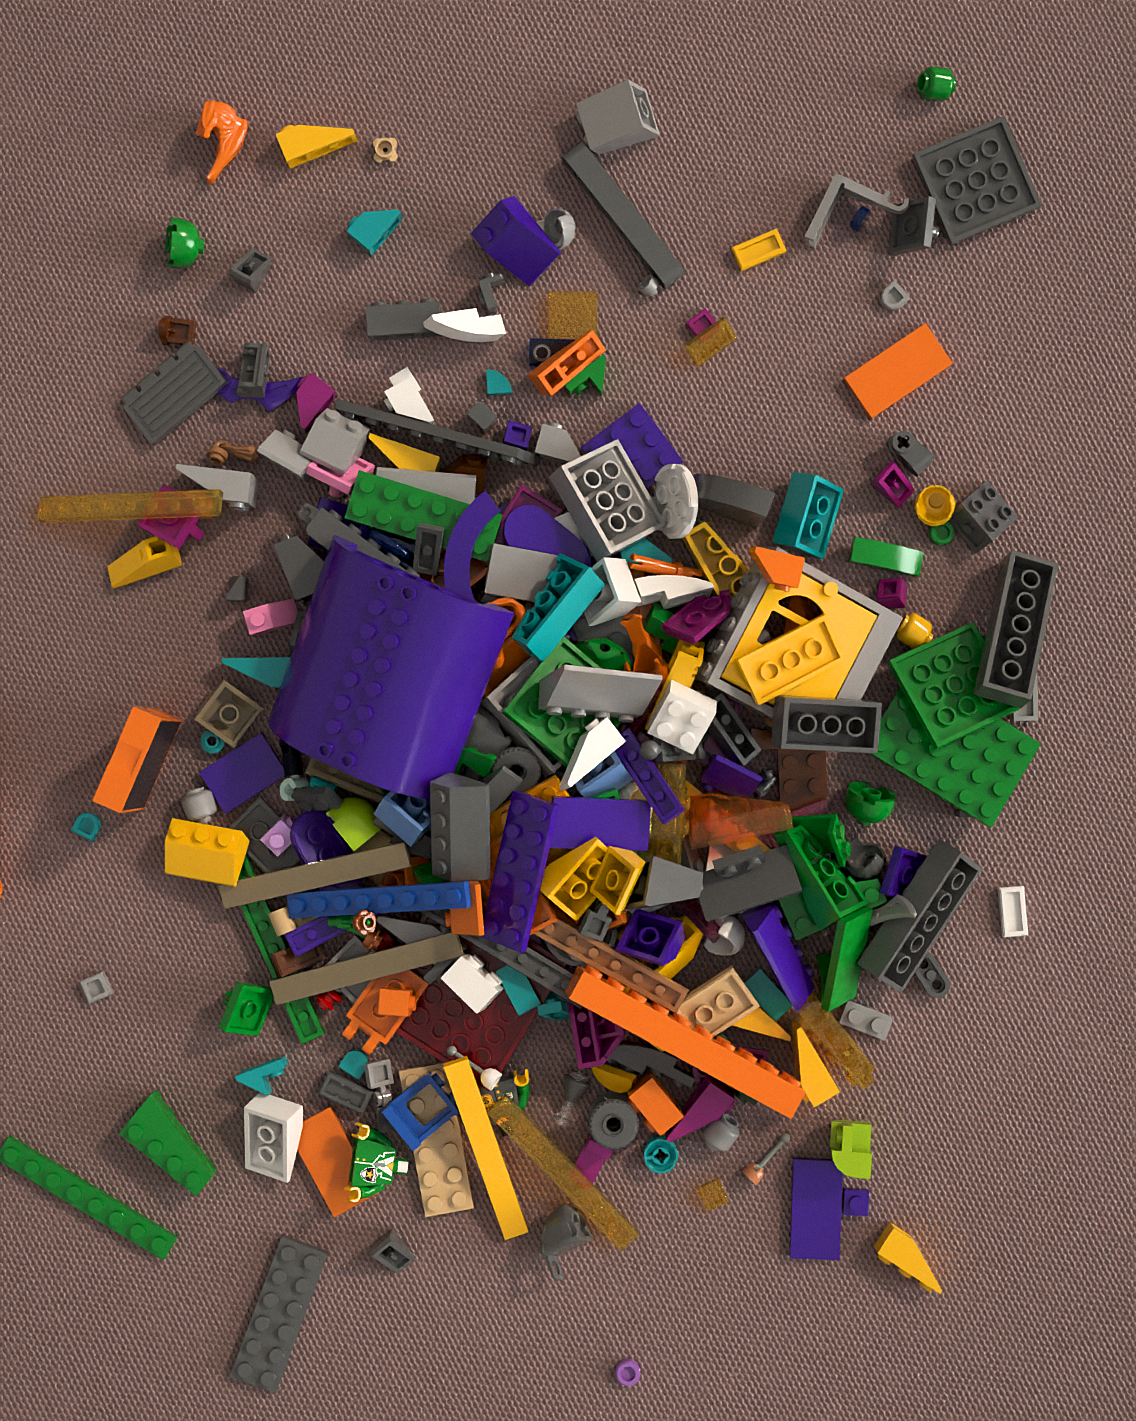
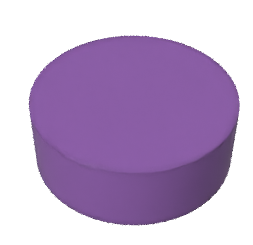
M623 1359L617 1364L615 1373L616 1379L620 1384L632 1386L638 1382L640 1368L636 1361Z

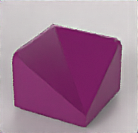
M903 577L880 579L876 598L878 604L887 609L905 608L907 585Z

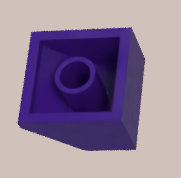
M641 909L635 910L616 947V951L663 966L676 959L685 940L682 922Z

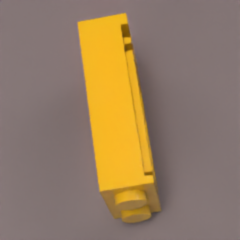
M679 639L668 664L670 670L663 688L654 695L648 708L645 729L648 730L649 719L671 679L686 687H691L698 672V667L703 662L705 642L699 640L695 645Z

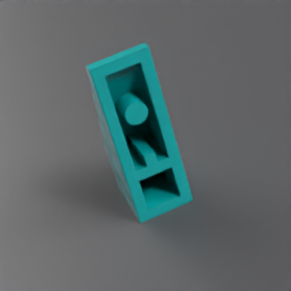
M290 657L222 658V663L270 687L278 688L279 691Z

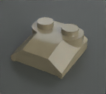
M222 679L199 707L194 720L235 748L238 740L264 708L238 690L233 684Z

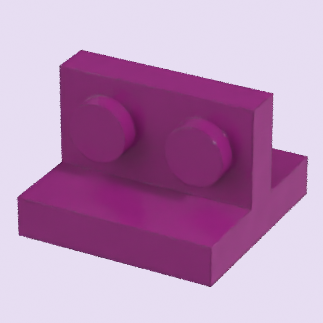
M163 484L137 526L180 549L185 540H190L192 537L200 542L205 533L195 524L205 510V507L201 503Z

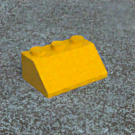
M172 818L165 839V873L236 887L250 841L240 830Z

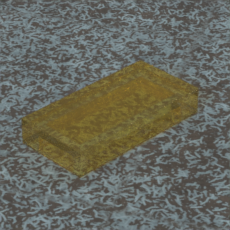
M722 317L683 346L693 363L699 367L736 340L737 337L727 319Z

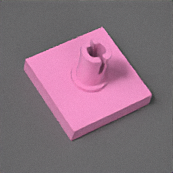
M359 458L342 475L312 461L307 466L306 474L330 485L329 495L340 498L344 493L349 495L353 491L359 470L373 474L375 465Z

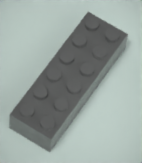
M1011 550L1002 560L974 695L1017 708H1022L1031 701L1059 566L1058 563Z
M938 839L937 843L930 849L929 855L923 864L917 869L908 887L902 892V896L915 908L916 918L904 917L885 921L881 928L876 931L872 942L863 951L857 964L902 993L983 869L961 851Z

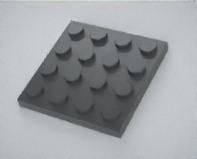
M1004 116L912 155L928 195L936 198L935 212L950 246L1037 210L1042 206Z

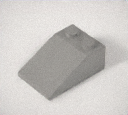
M176 464L178 471L228 503L229 507L234 508L233 510L248 512L249 508L256 509L259 479L252 473Z

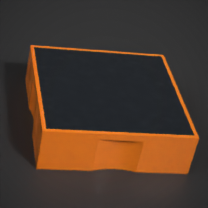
M133 706L92 801L119 813L144 810L182 723V719L157 708L145 709Z

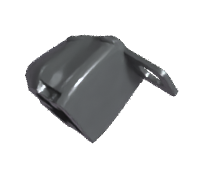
M564 1204L556 1208L546 1218L542 1231L541 1254L545 1256L551 1276L555 1281L564 1279L557 1256L593 1240L586 1218L573 1205ZM552 1262L555 1264L558 1274L554 1271Z

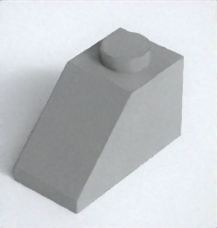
M549 422L548 425L542 424L535 455L563 464L581 457L568 432L562 429V425L554 422Z

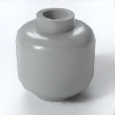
M203 786L184 792L185 797L181 799V804L187 820H196L197 823L201 824L211 821V815L217 812L212 792L207 789L204 790Z
M723 1113L719 1119L707 1124L703 1130V1135L706 1139V1145L711 1150L728 1151L740 1135L739 1124L735 1118Z

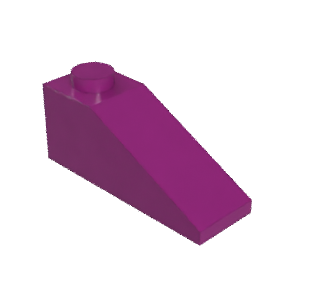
M708 1074L681 1108L684 1117L665 1132L666 1140L672 1142L719 1119L724 1112L728 1113L735 1102L733 1089Z

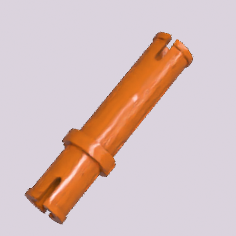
M632 553L629 559L638 563L628 561L629 569L656 575H678L697 578L692 576L695 575L702 577L701 569L686 567L679 562L673 564L636 555L635 553Z

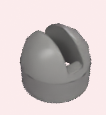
M649 274L641 281L638 290L644 295L652 297L657 294L660 284L654 276Z

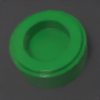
M948 521L943 525L930 526L928 531L929 539L936 545H945L953 539L954 528Z

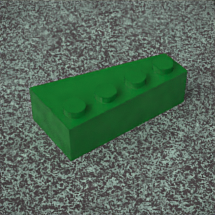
M877 878L854 880L869 903L866 905L867 907L872 909L887 902L885 895L880 893L881 885ZM802 892L777 900L787 926L796 941L820 931L807 910Z
M155 1090L119 1134L193 1195L197 1196L216 1173L217 1169L200 1146L196 1145L190 1137V1133L185 1126L183 1127L175 1117V1113L170 1106L168 1107L163 1101L158 1090Z

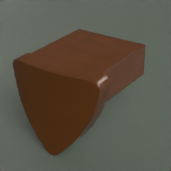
M166 315L162 317L158 323V330L163 345H183L185 342L190 341L194 346L197 323L194 320L173 318V316Z

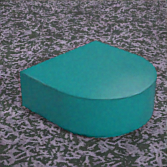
M83 813L77 817L71 831L93 842L101 829V820L94 813Z
M354 1049L345 1055L338 1067L359 1080L365 1071L364 1064L368 1063V1057L362 1050Z

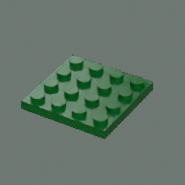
M974 622L887 662L935 750L1021 709L973 694L984 646V639Z
M563 637L550 655L537 665L501 713L567 767L580 736L587 731L585 726L593 721L595 716L586 715L583 718L571 717V713L562 712V715H548L547 711L538 710L539 680L563 665L600 667L568 639ZM610 717L609 719L617 729L621 723L618 721V718Z

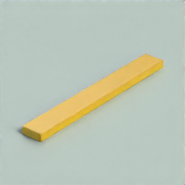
M464 1056L444 1063L443 1067L504 1239L507 1240L528 1233L522 1210L468 1057Z

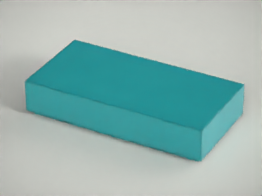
M508 965L495 971L497 976L503 981L502 985L519 1016L541 1005L525 975Z
M760 968L744 981L759 1005L774 1021H777L792 1007L786 996Z

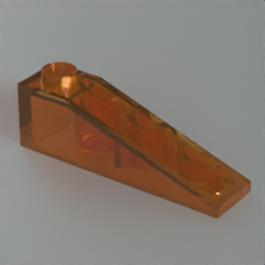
M713 792L687 797L686 827L691 849L728 843L794 828L789 803L721 795L720 793Z

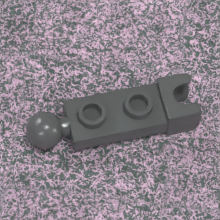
M704 734L694 754L657 737H653V741L647 740L643 742L640 746V754L644 759H655L656 763L709 759L711 757L710 752H705L702 748L703 741L708 740L709 736Z

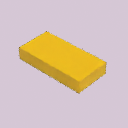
M777 228L736 245L731 249L741 272L786 253V248Z

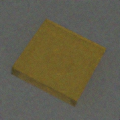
M549 291V342H573L590 330H593L597 336V291Z

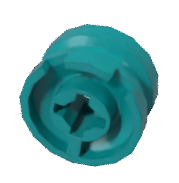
M656 1135L646 1141L643 1147L646 1166L655 1173L671 1171L678 1161L675 1143L667 1141L665 1135ZM658 1149H662V1152L665 1153L663 1158L656 1156Z

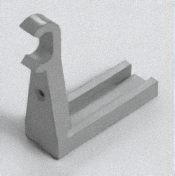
M835 173L805 234L806 245L812 248L816 247L842 192H845L846 197L882 208L894 214H903L908 209L909 198L904 199V203L901 206H896L888 202L890 198L889 190L882 195Z

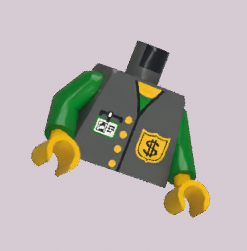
M525 1069L524 1075H518L517 1071L514 1070V1074L501 1077L490 1092L478 1085L491 1125L497 1124L501 1137L514 1133L511 1120L519 1118L520 1112L526 1108L530 1095L528 1069Z

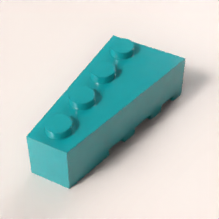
M561 553L556 559L558 565L555 570H550L545 578L548 582L543 591H538L534 597V607L532 610L526 611L512 636L528 655L541 662L550 655L555 646L567 634L568 630L605 586L589 566Z

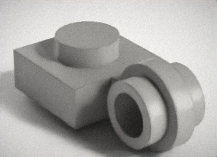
M388 1058L364 1064L367 1087L369 1089L377 1088L376 1092L372 1094L376 1107H385L392 1101L390 1090L385 1088V1085L394 1083L391 1063Z

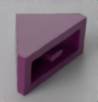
M890 461L870 483L874 489L898 508L903 505L915 490L893 461Z

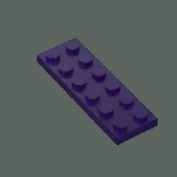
M512 791L483 920L484 935L480 937L519 953L526 952L558 814V804L521 791Z

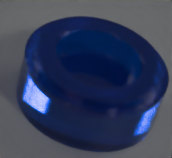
M862 206L851 221L850 228L859 232L868 219L871 210Z

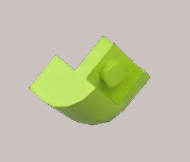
M360 796L346 797L342 799L343 802L339 809H330L325 813L335 822L332 825L353 851L359 849L378 832L382 831V828L373 824L376 817L374 815L376 811L373 808L374 804Z
M854 1120L832 1121L831 1157L837 1169L847 1176L860 1179L871 1178L872 1153L870 1151L872 1125L870 1122Z

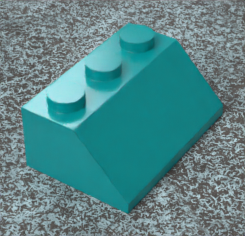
M793 472L772 543L788 550L824 559L844 489L815 474Z

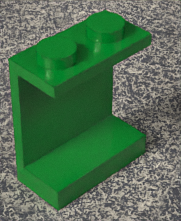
M837 814L779 817L774 834L779 847L787 845L784 836L786 831L803 825L822 846V852L824 854L835 853L839 866L845 867L846 859L851 854L850 843L845 840L844 825L840 824Z

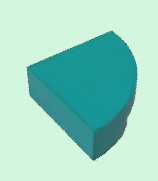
M486 370L488 395L512 394L510 383L504 375L494 370Z

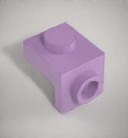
M283 814L260 838L277 857L292 844L290 831L295 819L291 816L288 817L286 814Z

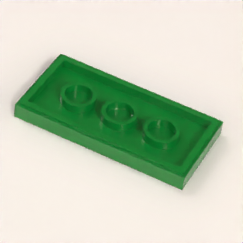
M867 906L837 921L821 1009L827 1012L856 997L861 966L857 963L866 947L873 909Z

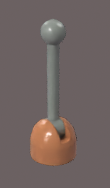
M787 1133L782 1134L781 1140L759 1164L750 1163L742 1170L755 1185L763 1177L762 1167L784 1143L790 1141V1135Z

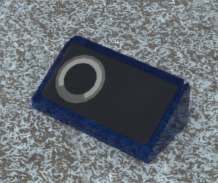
M530 338L529 366H539L543 361L576 339Z

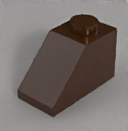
M463 454L439 472L476 475V494L480 495L484 492L486 483L487 457L478 454Z

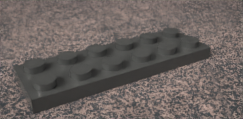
M284 1234L282 1235L230 1377L276 1394L329 1251Z

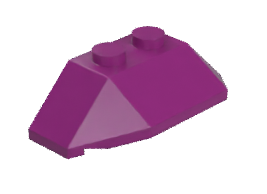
M577 967L565 970L574 974ZM568 1002L578 1069L604 1065L626 1036L625 1029L583 1006L579 1009Z

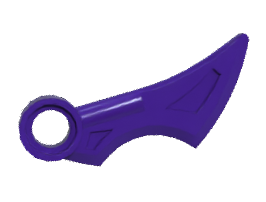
M218 368L229 384L217 394L230 403L240 399L256 400L270 412L287 401L299 389L297 385L303 377L278 382H267L265 398L237 396L239 379L231 378L229 373Z

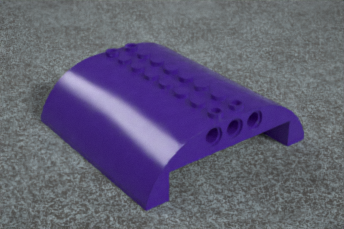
M333 535L268 720L269 728L276 736L293 748L353 777L396 793L430 799V781L447 773L455 772L514 612L493 603L479 604L357 551V544Z

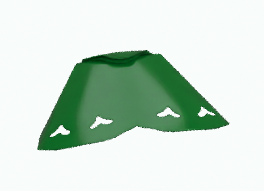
M588 638L574 644L601 669L623 671L625 662H628L631 671L633 669L629 655L624 648L608 638ZM600 645H608L610 650L603 652L600 649Z

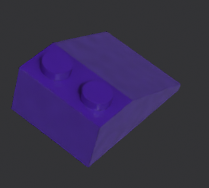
M515 196L500 200L471 233L487 254L528 286H531L561 254V251Z
M711 754L698 778L699 781L703 782L701 787L712 793H715L716 789L725 793L723 798L734 804H737L738 800L744 803L763 779V777L718 754Z

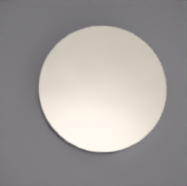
M667 464L659 470L654 479L657 483L654 496L651 498L666 523V526L658 531H662L668 539H681L689 534L696 521L698 492L695 480L685 466L681 464Z

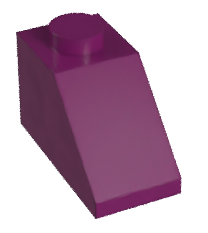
M312 372L308 377L305 375L297 385L299 389L296 391L300 426L307 433L311 430L316 418L337 397L335 390Z

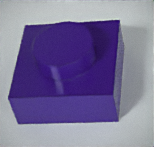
M509 420L503 444L526 451L532 427Z
M843 1188V1215L868 1216L869 1190Z

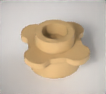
M377 138L373 141L376 152L374 160L381 163L384 160L395 162L398 159L395 151L397 146L395 138Z

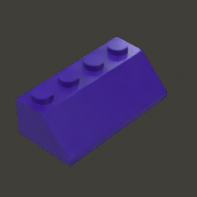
M766 903L740 913L782 992L795 1012L799 1011L815 988L811 981L814 975L808 964L803 966L800 959L804 958L797 944L792 945L790 939L794 937L787 925L782 926L780 919L783 916L778 907Z

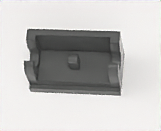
M245 343L243 349L246 350L242 352L237 396L265 398L270 362L268 343Z

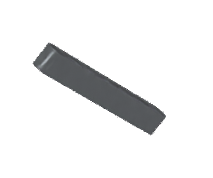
M579 142L561 157L569 172L652 276L658 280L661 287L664 289L668 288L685 274L680 263L585 144Z

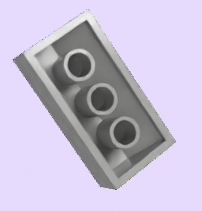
M377 467L376 476L467 504H471L476 499V475Z

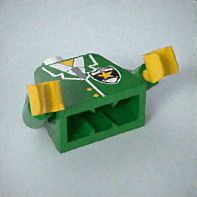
M359 1122L355 1123V1125L359 1126V1132L351 1134L354 1137L348 1185L354 1187H344V1190L350 1191L349 1198L344 1199L345 1202H357L359 1199L369 1198L384 1190L387 1184L392 1183L393 1173L406 1175L408 1170V1160L395 1158L396 1148L391 1147V1140L383 1133H379L378 1129L368 1127Z

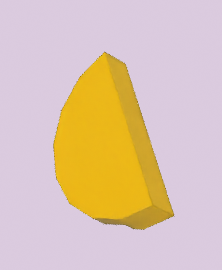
M607 1064L591 1067L597 1080L613 1092H628L636 1083L637 1075Z

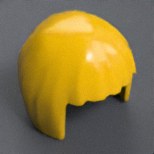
M930 485L917 495L914 509L918 519L924 524L939 526L950 520L955 509V500L950 490H947L944 486Z

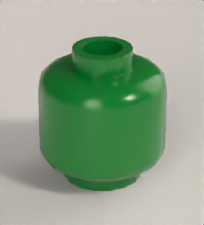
M928 67L919 75L917 80V90L926 100L944 101L954 92L956 87V80L953 78L951 70L944 67Z

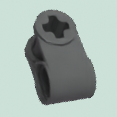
M900 431L888 440V450L916 477L935 459L933 453L907 431ZM903 439L905 441L903 447L899 448L897 446L898 440Z

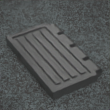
M190 341L185 342L175 351L179 357L178 360L173 355H170L156 367L161 373L159 376L152 370L138 382L142 388L141 391L134 386L121 397L126 403L122 406L154 446L229 384L202 348L197 344L193 346Z

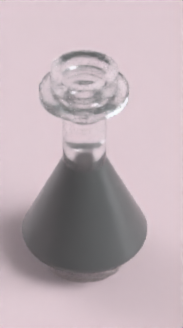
M571 1069L570 1074L563 1076L565 1100L560 1113H554L553 1115L555 1117L554 1122L564 1127L572 1123V1120L568 1117L574 1102L591 1087V1084L588 1082L589 1076L574 1069Z

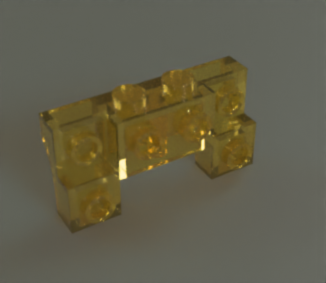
M652 760L685 811L664 825L651 807L648 850L637 851V854L642 859L656 856L680 865L682 839L689 831L686 810L688 811L690 808V796L687 795V788H685L686 765L664 762L656 763L655 760Z
M811 993L802 1008L797 1011L800 1015L797 1020L805 1030L811 1029L809 1036L817 1045L822 1042L827 1048V1051L824 1053L833 1064L838 1062L847 1071L848 1074L845 1075V1078L854 1088L858 1085L864 1091L875 1082V1079L872 1077L875 1067L833 1015L821 1009L822 1004Z

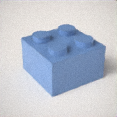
M390 791L382 799L374 812L377 818L410 847L431 829L430 799H422Z

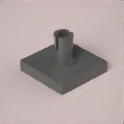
M927 196L909 201L908 209L903 214L893 213L889 247L890 254L900 255L931 248L932 240H935L939 234L938 226L933 225L936 198Z

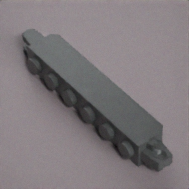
M305 503L297 513L307 524V534L327 551L329 550L333 535L357 544V551L420 577L410 567L406 570L399 565L401 561L390 552L387 555L380 551L381 546L373 539L369 538L366 541L360 536L362 532L351 523L349 526L341 522L343 518L331 509L327 512L323 508L319 510Z

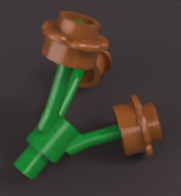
M378 883L379 886L377 887L388 886V884L382 885L381 883ZM361 910L356 915H338L337 917L328 918L329 927L346 929L364 938L362 946L366 947L367 951H370L371 948L376 950L383 938L379 935L380 929L378 931L375 930L376 917L371 911Z

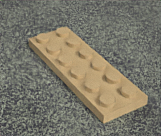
M444 1062L400 1069L399 1075L402 1092L426 1072L430 1071L432 1075L437 1073L445 1083L443 1086L444 1090L450 1094L452 1090L443 1067ZM431 1084L424 1087L406 1103L408 1109L423 1125L427 1124L448 1106ZM454 1115L423 1140L421 1145L413 1151L425 1217L474 1208L458 1115Z

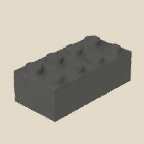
M778 695L775 697L771 745L781 749L878 753L882 703L860 699Z

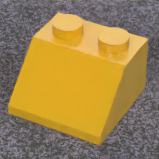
M609 846L589 891L614 914L620 915L632 895L645 861L631 850Z

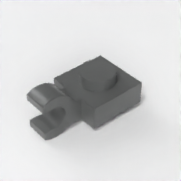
M596 898L595 909L588 908L577 931L584 936L602 942L612 921V918L607 915L610 909Z

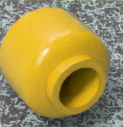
M917 613L902 616L903 619L896 630V636L899 641L915 649L932 640V624Z

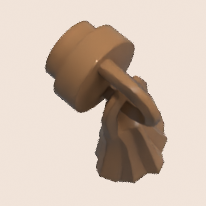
M224 440L217 441L209 449L207 455L208 461L214 466H222V464L226 463L228 455L247 462H254L259 458V453L255 446H229V443Z

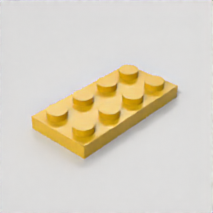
M822 614L735 660L755 704L761 705L847 659L827 614Z

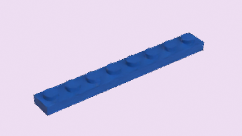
M469 881L302 891L286 895L289 918L356 915L361 910L373 913L459 909L472 906Z

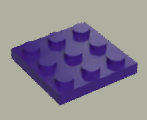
M640 403L581 446L582 451L587 454L618 439L647 490L657 483L654 479L663 466L667 464H683L684 462Z

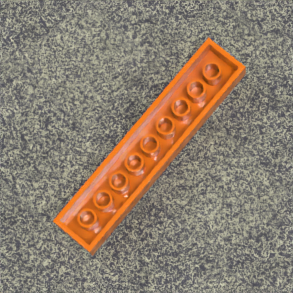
M588 964L585 968L578 965L565 989L569 999L792 1119L806 1093L800 1087L801 1082L796 1080L794 1076L785 1071L779 1074V1070L774 1068L769 1062L763 1059L757 1062L758 1059L752 1056V1053L739 1047L738 1051L735 1050L736 1047L730 1041L719 1035L716 1039L713 1038L714 1035L708 1029L697 1023L694 1027L691 1026V1022L681 1014L673 1013L671 1015L669 1010L653 1000L650 1004L644 995L631 988L628 992L624 989L625 986L612 977L608 976L606 980L602 977L603 974L596 968Z

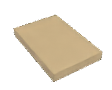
M731 965L687 994L677 1013L686 1017L691 1022V1026L694 1027L697 1023L708 1029L714 1035L713 1037H715L759 1008L760 1005Z

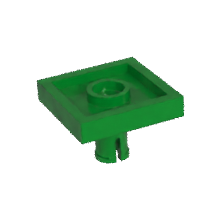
M237 981L234 990H229L224 995L230 1000L226 998L222 1000V1003L227 1007L218 1028L229 1033L259 1036L274 998L272 989L269 986Z

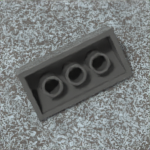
M451 772L430 781L432 875L451 882L489 879V784Z

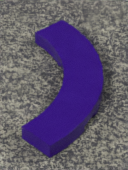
M486 491L480 494L458 519L450 536L444 561L445 589L473 601L475 600L469 576L473 548L485 526L501 512Z

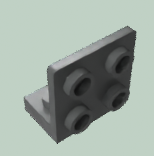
M985 481L955 507L948 522L976 554L994 541L1018 516L988 481Z

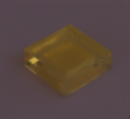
M719 1178L697 1187L707 1212L729 1203Z

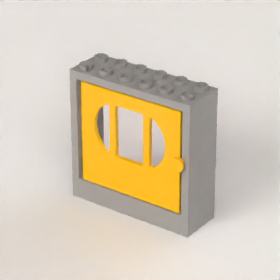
M761 547L789 554L779 547ZM752 558L753 564L750 570L743 574L738 593H735L731 598V613L717 625L719 630L715 638H711L706 646L707 653L701 666L698 667L694 680L717 692H722L724 696L773 721L774 708L765 703L756 705L752 696L719 678L721 677L750 693L735 659L762 646L757 639L772 611L798 625L808 622V620L778 604V601L785 597L800 595L816 603L822 614H827L847 660L780 695L861 700L903 617L805 562L799 588H790L789 592L774 589L775 584L767 583ZM775 697L767 702L774 706Z

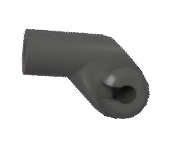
M767 769L761 772L760 776L763 777V781L760 782L750 795L753 800H760L776 783L777 776L774 775L773 770Z

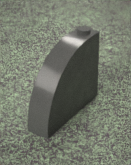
M693 475L698 492V508L755 529L767 517L775 495L774 492L717 475Z

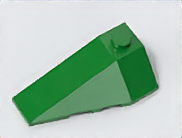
M799 825L784 833L802 888L807 910L820 931L837 923L838 919L869 904L856 882L850 876L846 878L839 871V864L834 859L830 861L822 852V846L803 825Z

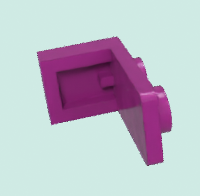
M590 1133L569 1174V1179L590 1189L605 1158L609 1159L613 1150L600 1146Z

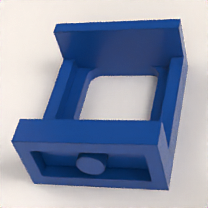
M430 1071L426 1072L382 1109V1114L412 1151L417 1149L423 1140L451 1117L457 1116L460 1113L453 1093L448 1094L443 1088L445 1083L437 1073L432 1075ZM431 1084L448 1106L427 1124L423 1125L408 1109L406 1103L424 1087Z

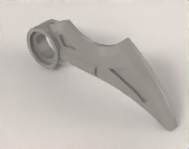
M896 894L884 906L873 909L870 926L896 918H916L917 913L913 905L905 897Z

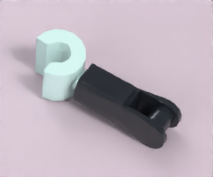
M279 739L285 777H289L281 783L280 796L285 801H295L291 798L294 790L309 788V783L305 778H299V776L303 775L300 751Z

